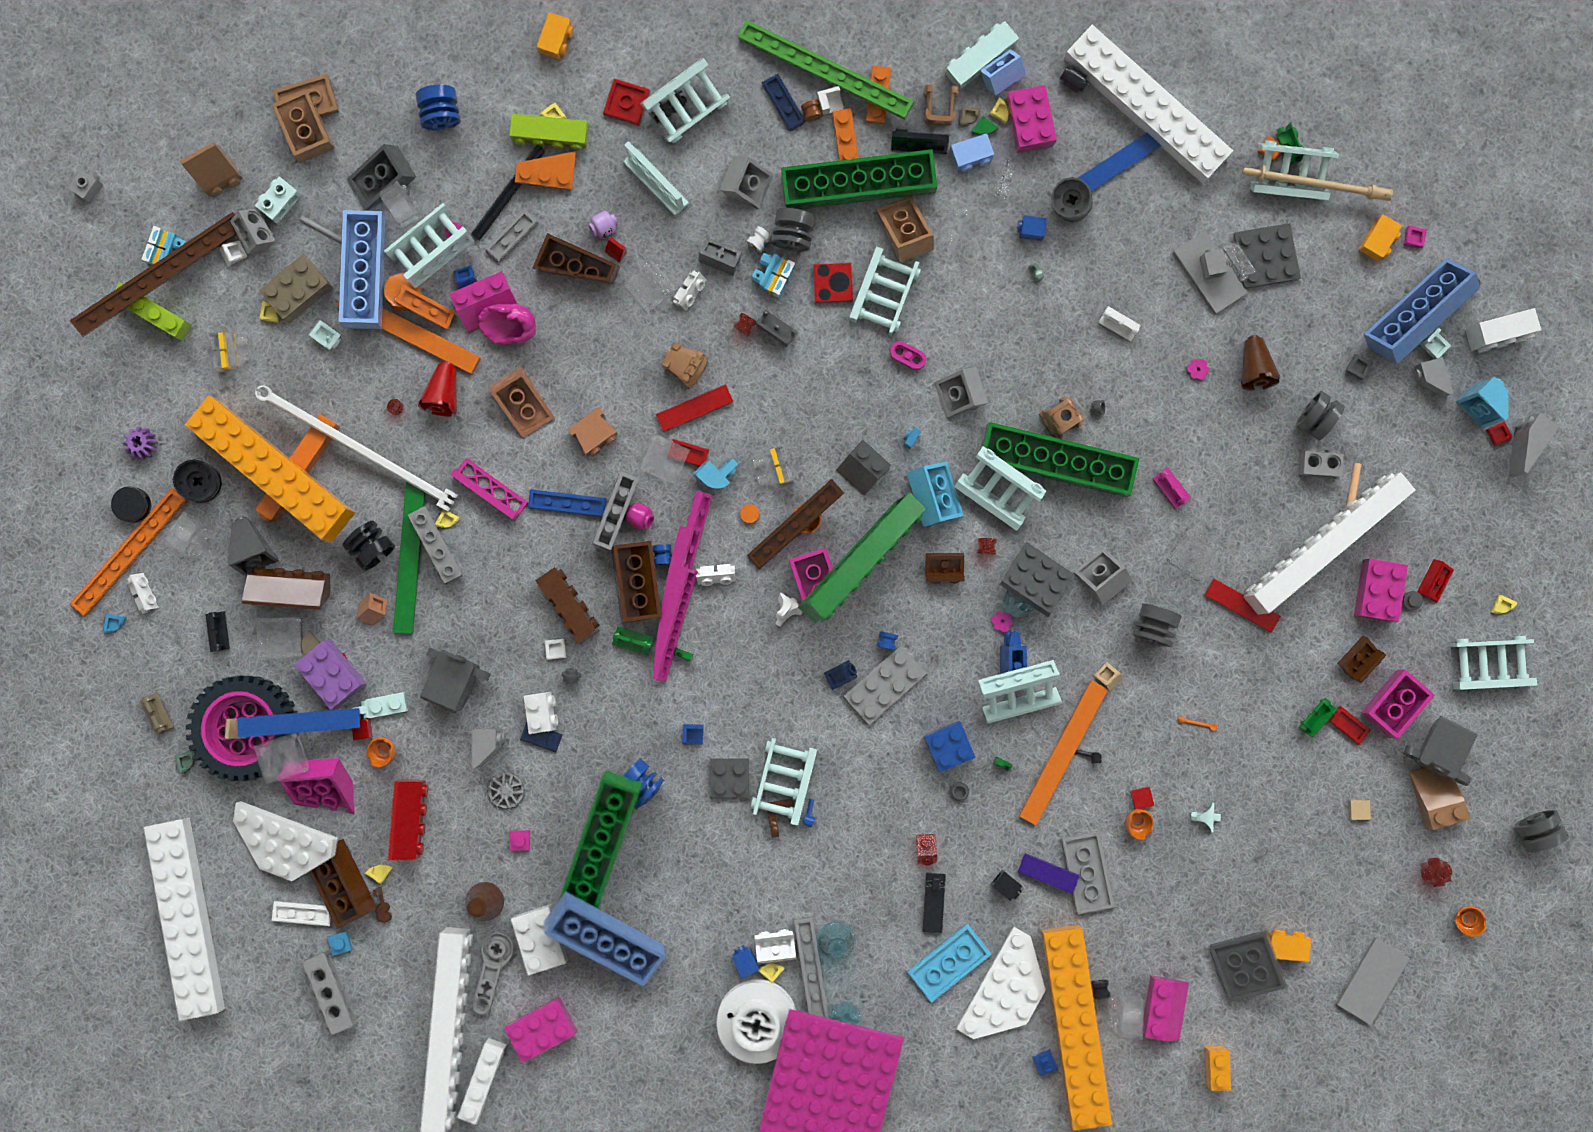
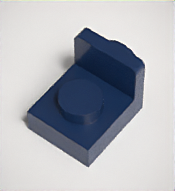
M848 660L824 672V675L831 689L834 690L857 678V671L855 666Z

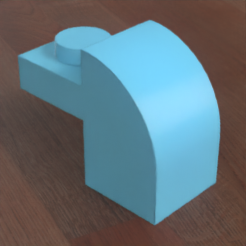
M733 458L728 459L717 470L710 461H705L692 475L705 487L723 488L730 484L725 477H730L736 471L735 467L738 463Z

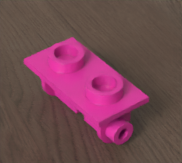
M1168 467L1153 478L1175 509L1191 498Z

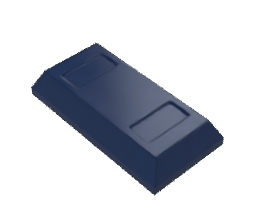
M526 722L520 740L556 753L563 734L554 731L529 734Z

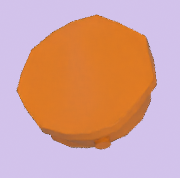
M405 273L389 277L384 288L385 298L396 311L407 310L394 303L402 285L421 294L420 285L415 289L403 275Z

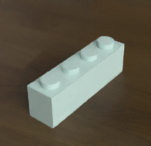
M1005 21L1000 25L997 23L990 29V33L987 36L982 35L979 37L972 48L967 47L957 60L954 58L946 65V76L955 86H958L960 91L981 74L980 70L1016 46L1019 37Z

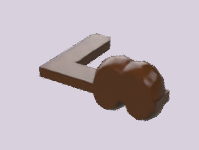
M793 799L768 803L786 807L793 805ZM768 811L771 837H779L776 814Z
M378 887L373 890V896L379 895L380 904L375 909L376 918L378 921L385 923L391 920L392 915L388 912L390 905L384 902L382 887Z

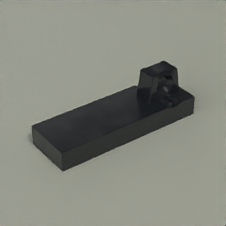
M896 128V131H892V151L915 152L933 149V153L947 154L949 135L908 132L907 129Z
M926 872L923 932L942 933L946 874Z

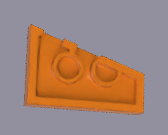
M576 151L518 162L516 164L515 183L572 190Z

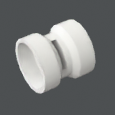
M757 226L754 230V235L750 236L746 242L751 247L754 245L757 248L756 251L761 253L764 250V244L769 243L772 236L765 229Z

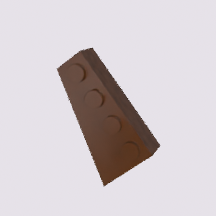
M547 233L532 269L613 284L620 266Z
M554 567L535 581L548 601L554 604L553 608L557 615L564 619L566 629L575 635L573 639L576 644H582L599 632L597 627L600 624L594 616H589L587 613L589 608L585 602L578 600L576 597L578 592L574 586L567 584L565 581L567 576L563 570H558Z

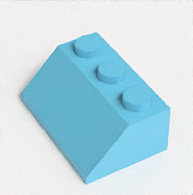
M1495 376L1472 385L1456 400L1482 429L1508 419V390L1504 382Z
M947 462L927 465L907 472L914 497L926 508L922 513L923 517L921 519L923 528L964 516Z

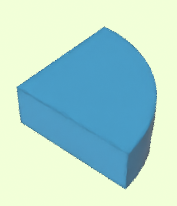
M106 614L102 633H112L115 630H119L124 625L127 617Z

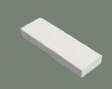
M273 902L272 921L331 926V916L325 905Z

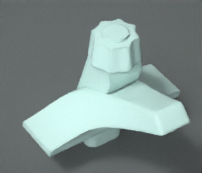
M1212 803L1211 807L1204 813L1192 812L1191 821L1204 822L1213 832L1214 821L1221 822V814H1214V803Z

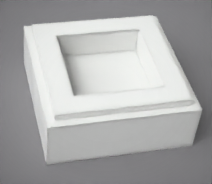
M565 639L545 641L547 660L566 658Z

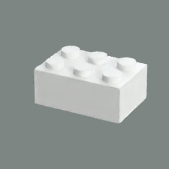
M1533 308L1478 323L1466 329L1465 332L1471 352L1478 350V353H1483L1495 347L1501 348L1514 342L1516 344L1535 337L1534 333L1541 331L1536 310Z
M552 904L515 915L511 918L528 975L566 964L568 961L564 944L544 934L543 922L552 911Z

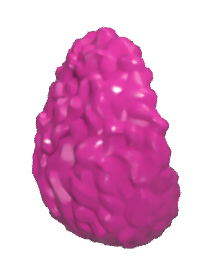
M508 303L485 307L478 316V326L481 333L489 340H492L494 344H521L533 338L536 333L535 317L525 306Z

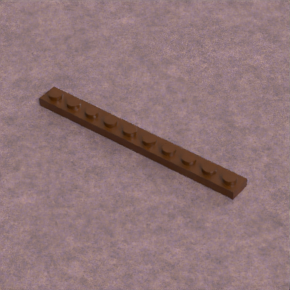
M232 212L69 321L81 336L85 337L237 235L230 222L235 214Z

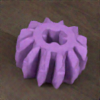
M138 426L135 430L129 429L130 435H124L127 441L122 443L124 446H127L125 452L131 453V457H138L139 459H144L145 455L147 457L152 456L150 450L156 451V448L152 446L158 443L157 440L153 439L156 435L152 432L150 433L148 428L142 429V427Z

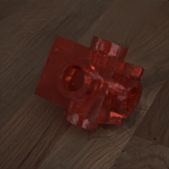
M1440 858L1427 859L1428 862L1420 863L1422 868L1421 876L1425 883L1431 884L1433 887L1445 886L1446 882H1451L1452 869L1448 862L1440 860Z

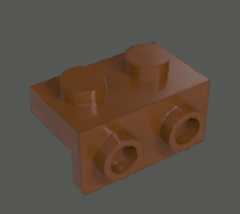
M925 553L926 581L933 584L940 582L956 584L965 581L964 553Z
M1362 635L1337 664L1351 679L1362 683L1386 657V654L1378 650L1368 637Z

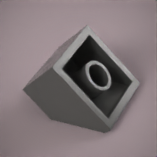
M862 439L837 468V471L865 495L890 468L891 464Z

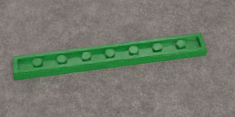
M406 482L393 633L413 634L421 539L408 514L424 507L425 492Z

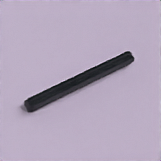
M538 145L535 146L525 161L542 158L545 153L544 149ZM515 175L472 231L471 235L475 239H482L522 185L515 183Z

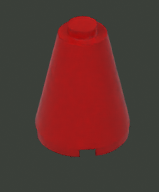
M443 361L437 365L419 399L418 407L426 412V409L432 411L431 414L443 417H452V413L456 415L457 380L456 368L452 363Z

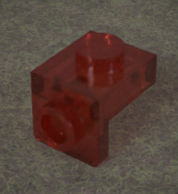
M936 834L916 835L917 863L925 866L937 863Z

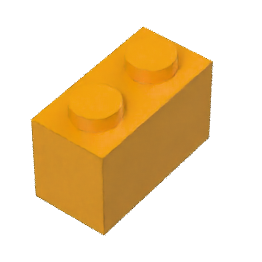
M551 12L548 13L536 46L540 54L558 60L561 59L562 55L565 56L568 48L566 42L568 38L572 37L574 32L571 20Z
M1382 214L1375 220L1358 251L1377 262L1382 258L1386 259L1392 250L1389 248L1392 242L1395 243L1401 235L1399 230L1402 225Z
M1281 929L1267 932L1277 959L1309 962L1311 938L1305 936L1304 932L1293 931V934H1285L1286 931Z
M1205 1046L1206 1086L1211 1091L1231 1090L1230 1053L1225 1046Z

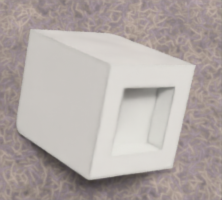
M839 86L817 92V99L819 100L823 115L832 113L835 110L844 109Z

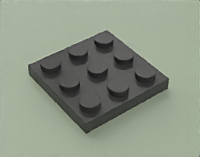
M1290 223L1240 231L1233 234L1242 284L1245 289L1301 279Z
M1026 542L999 585L1046 617H1049L1074 574Z
M1267 930L1210 944L1209 947L1229 1002L1287 988Z

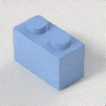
M1011 49L980 70L985 87L994 95L1003 92L1006 88L1027 75L1021 56Z
M987 133L953 144L949 150L956 171L962 170V172H967L978 164L985 166L991 163L990 160L994 157Z

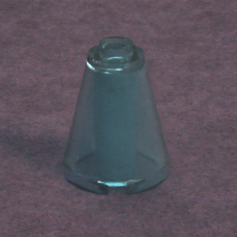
M839 921L830 922L819 931L817 936L818 949L827 959L833 961L843 960L854 950L855 935L852 929L845 923Z

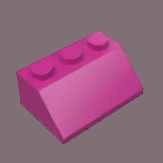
M502 271L449 294L468 333L479 328L478 316L485 307L507 303L517 304L508 280Z
M1150 975L1141 1034L1145 1038L1161 1041L1180 1040L1189 982Z

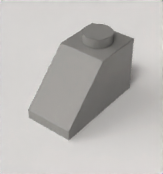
M1443 357L1415 366L1414 376L1416 380H1419L1420 385L1442 397L1454 394Z

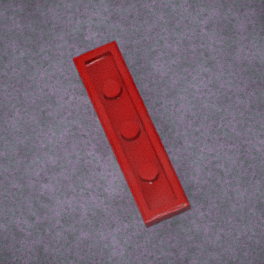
M725 384L657 413L656 416L663 432H666L731 404L733 399Z
M1215 578L1212 579L1204 594L1270 633L1273 632L1281 617L1273 611L1258 615L1245 600V595Z

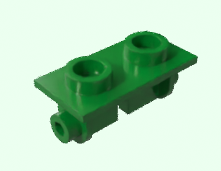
M1292 122L1285 129L1281 127L1276 130V136L1280 145L1287 144L1288 146L1304 148L1303 145H1300L1298 131L1293 127ZM1292 153L1290 165L1297 163V161L1300 163L1303 154Z
M617 626L616 632L613 635L612 645L649 656L654 637Z
M1327 698L1320 699V703L1304 721L1300 722L1301 725L1298 728L1313 738L1338 709L1331 705Z

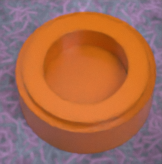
M753 504L743 506L740 511L741 519L749 524L756 522L759 518L758 508Z

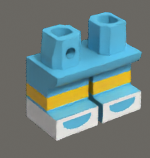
M153 226L148 240L150 244H147L141 260L153 265L186 242L174 233Z
M763 253L759 264L767 267L765 273L755 269L751 279L759 284V288L780 298L795 268V262L780 258L775 253L773 256Z

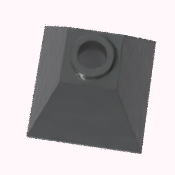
M243 516L237 518L232 523L228 555L230 567L245 575L255 567H265L279 561L252 521Z

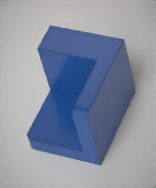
M683 724L682 744H703L704 725Z

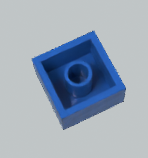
M960 721L924 735L938 772H943L976 758Z

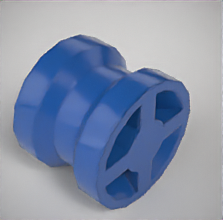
M880 631V641L877 642V647L895 650L896 646L894 643L898 639V635Z

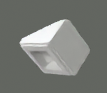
M239 240L223 244L219 250L227 267L248 257Z

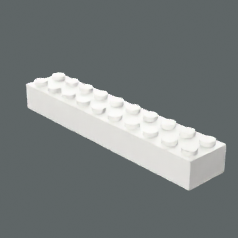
M1091 25L1066 52L1064 60L1070 66L1088 76L1086 80L1145 133L1150 134L1162 145L1161 147L1202 184L1233 152L1227 144L1095 26Z
M1401 472L1397 474L1390 473L1379 478L1376 481V486L1373 488L1369 487L1361 494L1362 498L1359 500L1355 499L1347 505L1348 510L1336 514L1333 517L1334 521L1329 525L1326 523L1318 530L1319 534L1316 536L1312 535L1304 541L1305 545L1302 548H1296L1289 554L1291 556L1286 561L1282 560L1275 566L1276 570L1263 575L1260 578L1262 581L1259 584L1250 586L1246 590L1247 594L1244 598L1259 615L1273 611L1411 495L1415 488Z
M190 817L144 827L179 1021L219 1013L225 1009Z
M447 927L439 935L421 1132H447L456 1121V1112H453L454 1104H457L458 1092H455V1086L459 1084L460 1072H457V1065L461 1064L462 1052H459V1045L463 1044L464 1033H461V1025L465 1024L466 1013H463V1005H466L468 997L467 993L464 992L465 986H468L469 974H466L467 966H470L471 954H468L469 946H472L473 935L470 934V929Z

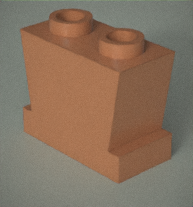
M599 407L568 429L574 438L577 436L587 456L590 454L594 456L599 453L601 446L605 443L607 445L613 443L617 439L615 436L618 435L603 419L605 415Z

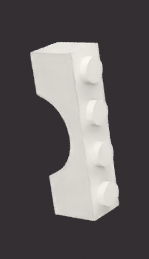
M490 1038L485 1042L457 1118L475 1125L477 1124L507 1044Z

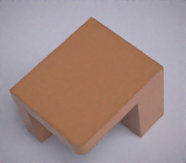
M369 593L358 604L357 620L375 625L386 614L387 599Z

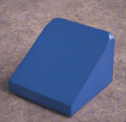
M472 265L454 271L459 289L477 282Z

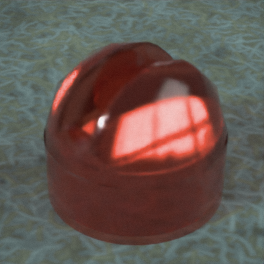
M392 399L387 404V410L393 415H400L404 410V405L398 399Z

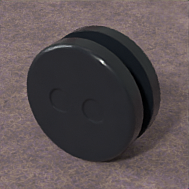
M127 486L115 492L111 500V509L118 519L137 523L144 520L150 513L151 499L144 490Z

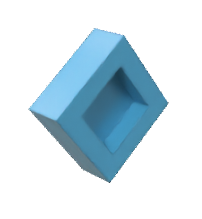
M916 427L913 431L908 430L903 438L906 441L904 446L911 449L921 430Z
M348 931L327 937L333 956L353 950Z

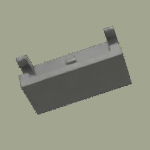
M707 237L699 253V262L734 276L742 251Z
M764 310L762 317L756 321V327L785 347L789 346L798 333L766 310Z

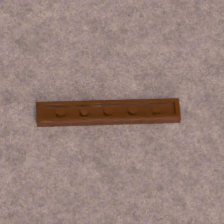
M833 479L829 480L747 556L760 570L845 493Z

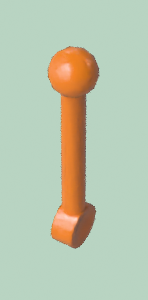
M1183 716L1178 718L1180 724L1188 723L1210 728L1212 731L1217 730L1215 723L1206 724L1185 719Z

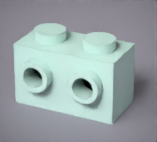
M278 177L271 182L266 193L259 196L255 206L278 224L302 195L281 177Z

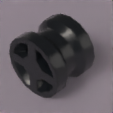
M1108 980L1091 981L1094 1000L1111 997L1110 991L1107 988L1109 985Z

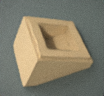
M1108 662L1094 675L1109 691L1123 678L1121 673Z
M227 719L225 739H245L246 737L238 738L237 719Z

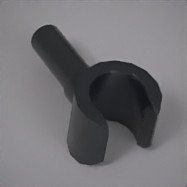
M1078 749L1075 752L1078 755L1091 757V763H1102V756L1098 752H1086Z

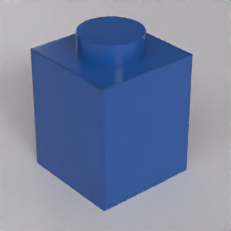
M1024 215L1022 221H1018L1017 232H1020L1019 238L1042 241L1045 235L1047 218Z
M742 945L734 950L735 953L732 954V959L741 978L760 970V966L750 946L745 948Z

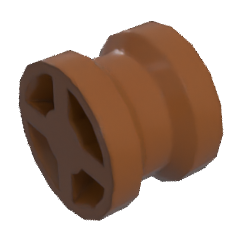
M811 100L801 105L802 111L805 112L804 118L806 122L823 117V113L819 109V100Z

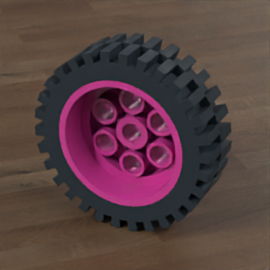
M226 677L222 681L212 683L213 686H207L203 690L205 694H199L196 697L199 702L192 703L190 707L194 710V713H188L187 719H191L192 722L191 724H186L185 730H191V735H186V740H192L193 744L188 746L189 750H196L197 754L193 755L195 761L201 760L202 763L199 765L203 769L209 768V774H218L217 778L228 779L227 781L232 782L258 779L278 770V766H283L286 763L285 758H289L292 755L290 750L296 747L297 743L294 742V738H298L299 733L246 737L245 739H225L223 734L226 720L232 719L229 716V711L232 708L236 711L235 719L240 717L298 713L293 711L294 702L288 701L289 695L287 692H281L282 688L279 685H273L272 681L264 680L262 677ZM250 704L255 707V712L252 715L248 712ZM257 737H260L262 739V745L260 747H257L255 745V739ZM238 741L243 744L241 752L236 749Z

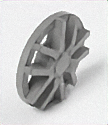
M499 773L489 783V798L497 807L511 808L522 800L525 791L524 784L520 777H517L514 773ZM506 775L510 776L509 783L505 782ZM500 776H502V783L496 780ZM513 777L516 780H518L519 783L512 784ZM493 782L500 785L499 788L493 787ZM515 786H521V790L514 791ZM491 789L497 791L494 796H492ZM521 793L517 800L514 794ZM500 795L502 798L499 802H496L494 799ZM511 796L515 803L510 804L508 798ZM505 799L507 805H501V802Z

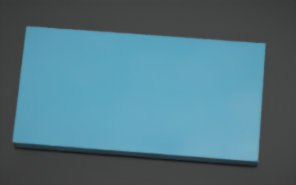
M967 923L909 969L907 973L932 1003L992 954Z

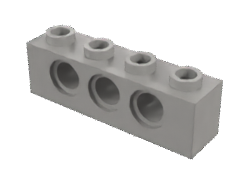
M620 471L591 545L611 551L639 478Z
M424 506L408 514L444 584L462 576L426 507Z
M329 950L303 961V972L310 980V990L312 994L316 995L318 1000L317 1007L324 1015L326 1029L333 1035L354 1026L358 1021ZM318 970L324 972V979L319 978ZM326 988L332 991V997H328L325 994ZM332 1007H337L340 1014L335 1015L332 1012Z

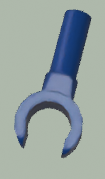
M809 799L808 809L803 819V823L809 827L813 826L816 819L810 816L814 799Z

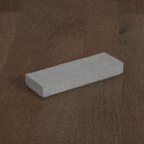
M524 209L485 250L500 263L539 222Z

